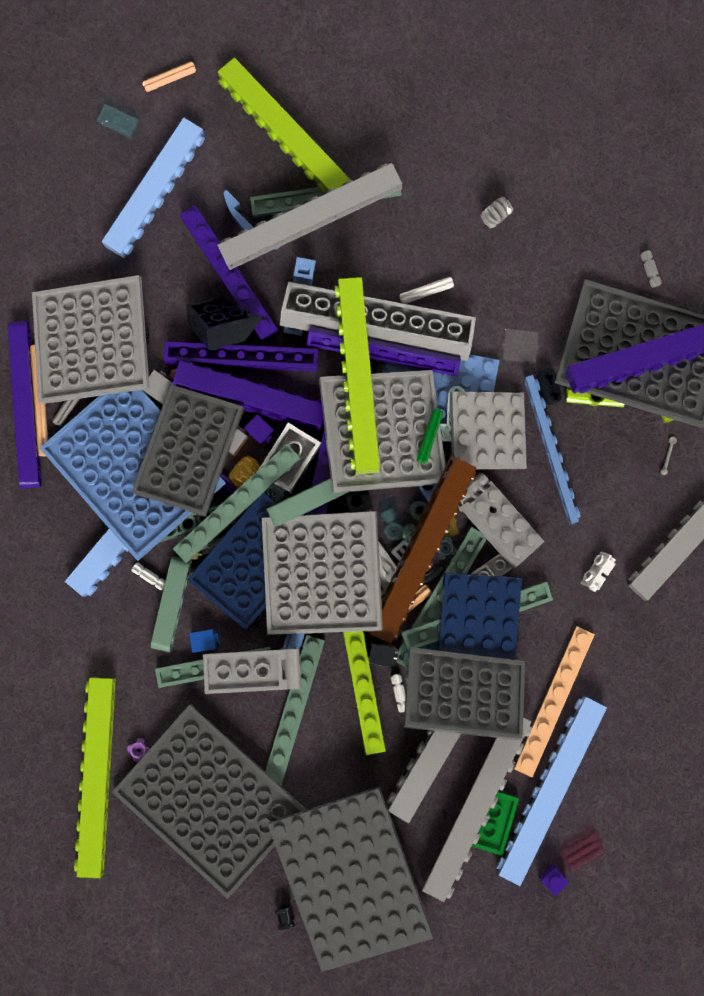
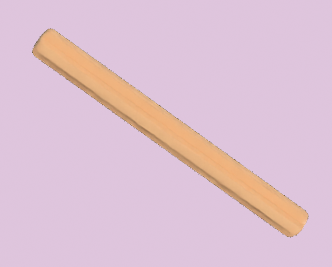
M31 345L30 355L38 455L43 457L46 455L40 447L48 441L46 404L39 403L35 345Z

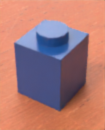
M214 630L189 633L192 653L217 649V645L220 644L219 635Z

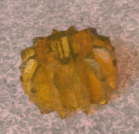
M245 456L231 470L229 478L234 485L240 488L259 470L260 465L254 458Z

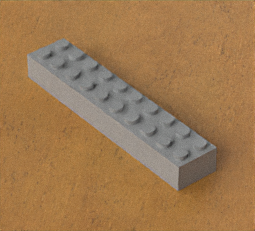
M288 282L281 310L280 326L307 331L312 326L339 332L338 324L342 323L341 316H337V305L340 304L339 297L336 298L334 290ZM364 296L367 337L369 339L460 357L461 360L468 361L473 341L475 317Z

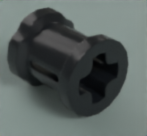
M291 906L274 909L279 922L278 930L295 927L290 911L292 909Z

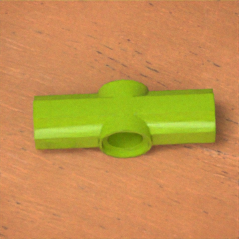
M567 387L566 403L624 407L622 403L600 397L599 401H595L589 393L580 394V392L573 394L570 387Z

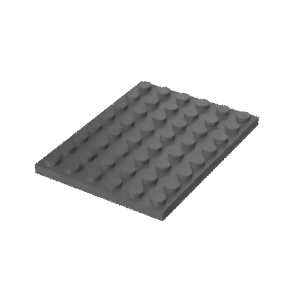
M585 279L555 383L570 387L565 375L570 365L703 325L704 315ZM704 353L699 354L692 360H680L678 364L669 366V364L664 365L657 371H645L644 374L638 377L629 376L622 382L616 383V381H613L602 388H598V386L593 387L586 393L704 428Z
M192 704L183 711L112 792L227 899L275 846L268 823L307 810Z
M380 787L268 823L270 833L322 972L433 939L434 935Z

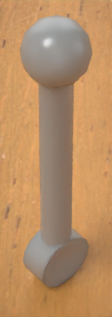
M675 437L669 438L670 445L666 455L665 463L663 468L660 470V473L662 475H666L668 473L667 466L672 452L673 444L677 442V439Z

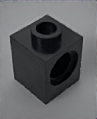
M368 490L345 494L346 499L342 500L345 511L349 510L350 513L372 509ZM354 497L361 498V506H353L351 504Z

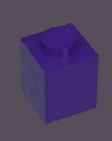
M258 414L244 427L245 431L261 446L264 443L268 445L274 439V430Z
M553 864L539 877L541 882L554 896L569 884L567 879Z

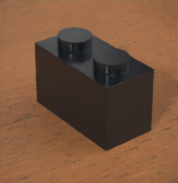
M371 637L368 649L369 664L392 667L393 662H397L398 650L394 640L390 644L377 637Z

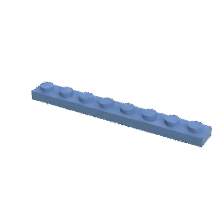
M531 375L524 379V383L568 523L571 525L579 522L580 512L577 506L574 507V493L572 488L569 489L567 481H569L566 470L562 469L561 463H563L561 453L556 450L557 439L555 434H551L550 427L552 424L549 415H545L544 409L546 404L544 398L539 396V382L537 379L534 380V376Z

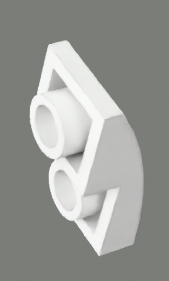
M498 554L471 574L502 576L511 570L512 567Z

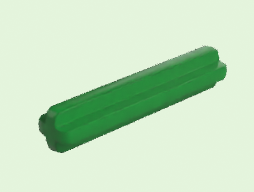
M439 409L432 411L416 459L419 463L425 464L428 461L443 416V411Z

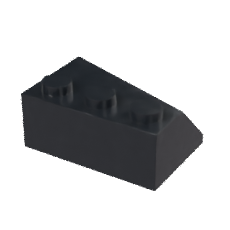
M222 296L186 305L188 325L208 350H217L220 347L245 341L261 321L260 315L255 314L253 316L250 314V310L246 308L240 309L236 303Z

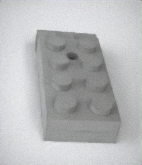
M479 473L472 482H469L466 488L467 494L460 501L458 507L514 569L544 543V540L493 482H489L484 474Z
M299 649L203 654L205 694L301 689ZM262 667L267 669L266 674L261 672Z

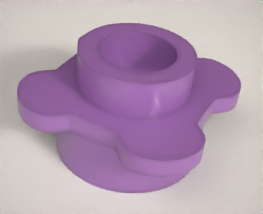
M142 738L137 739L136 743L130 744L127 747V751L130 752L133 760L139 762L150 750V748L146 747L145 741Z

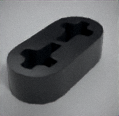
M550 368L540 371L537 374V380L545 403L553 405L561 400L562 393L559 384L555 383L556 374Z

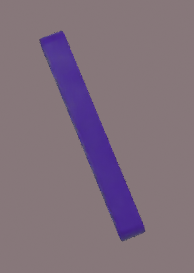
M28 321L9 322L8 340L19 485L21 489L36 488L42 486L40 456L38 455L30 355V346L32 345L30 324Z

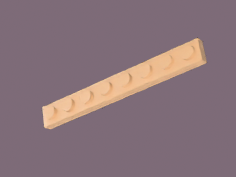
M577 626L575 627L533 723L531 733L527 737L515 764V770L533 777L595 634Z

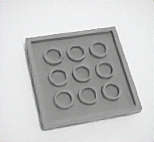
M450 392L452 456L477 467L476 469H527L524 393Z

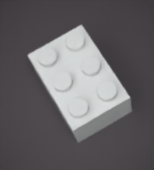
M288 423L261 467L288 444L301 459L274 484L292 494L319 451L321 442Z

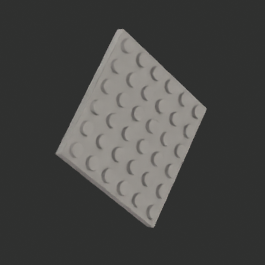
M139 275L32 292L39 403L46 404L150 388L142 278Z
M433 370L371 374L380 471L379 473L358 475L355 474V469L351 470L350 458H354V452L349 449V438H352V431H348L347 419H350V411L346 412L345 400H349L348 392H344L343 381L347 380V376L319 378L333 493L435 485L438 483L446 467L440 425L427 463L422 464L416 460L432 411L438 409Z
M377 511L298 516L277 527H274L271 518H262L268 635L383 630Z

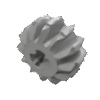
M500 197L481 213V218L489 228H494L513 212V207L505 197Z

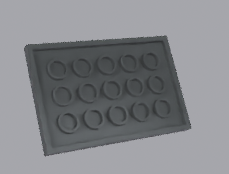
M171 384L132 493L206 517L244 407Z
M410 647L408 649L404 727L522 740L525 661Z

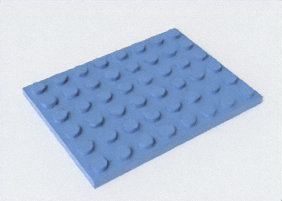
M142 390L98 396L40 447L42 452L138 561L192 514V512L132 493L161 413L159 408ZM221 477L219 478L215 492H217L224 484H226Z

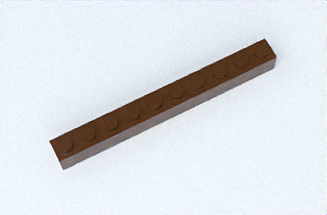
M450 456L381 599L383 630L367 631L370 635L390 644L398 637L399 627L407 618L409 606L415 602L416 592L424 583V575L433 564L435 552H438L441 548V540L450 529L452 517H455L458 513V505L467 494L466 488L469 482H472L475 478L477 467Z

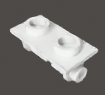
M600 552L595 557L589 571L584 574L581 584L589 587L593 592L599 590L606 580L601 576L602 572L608 576L615 566L614 562L616 560L611 557L612 555Z

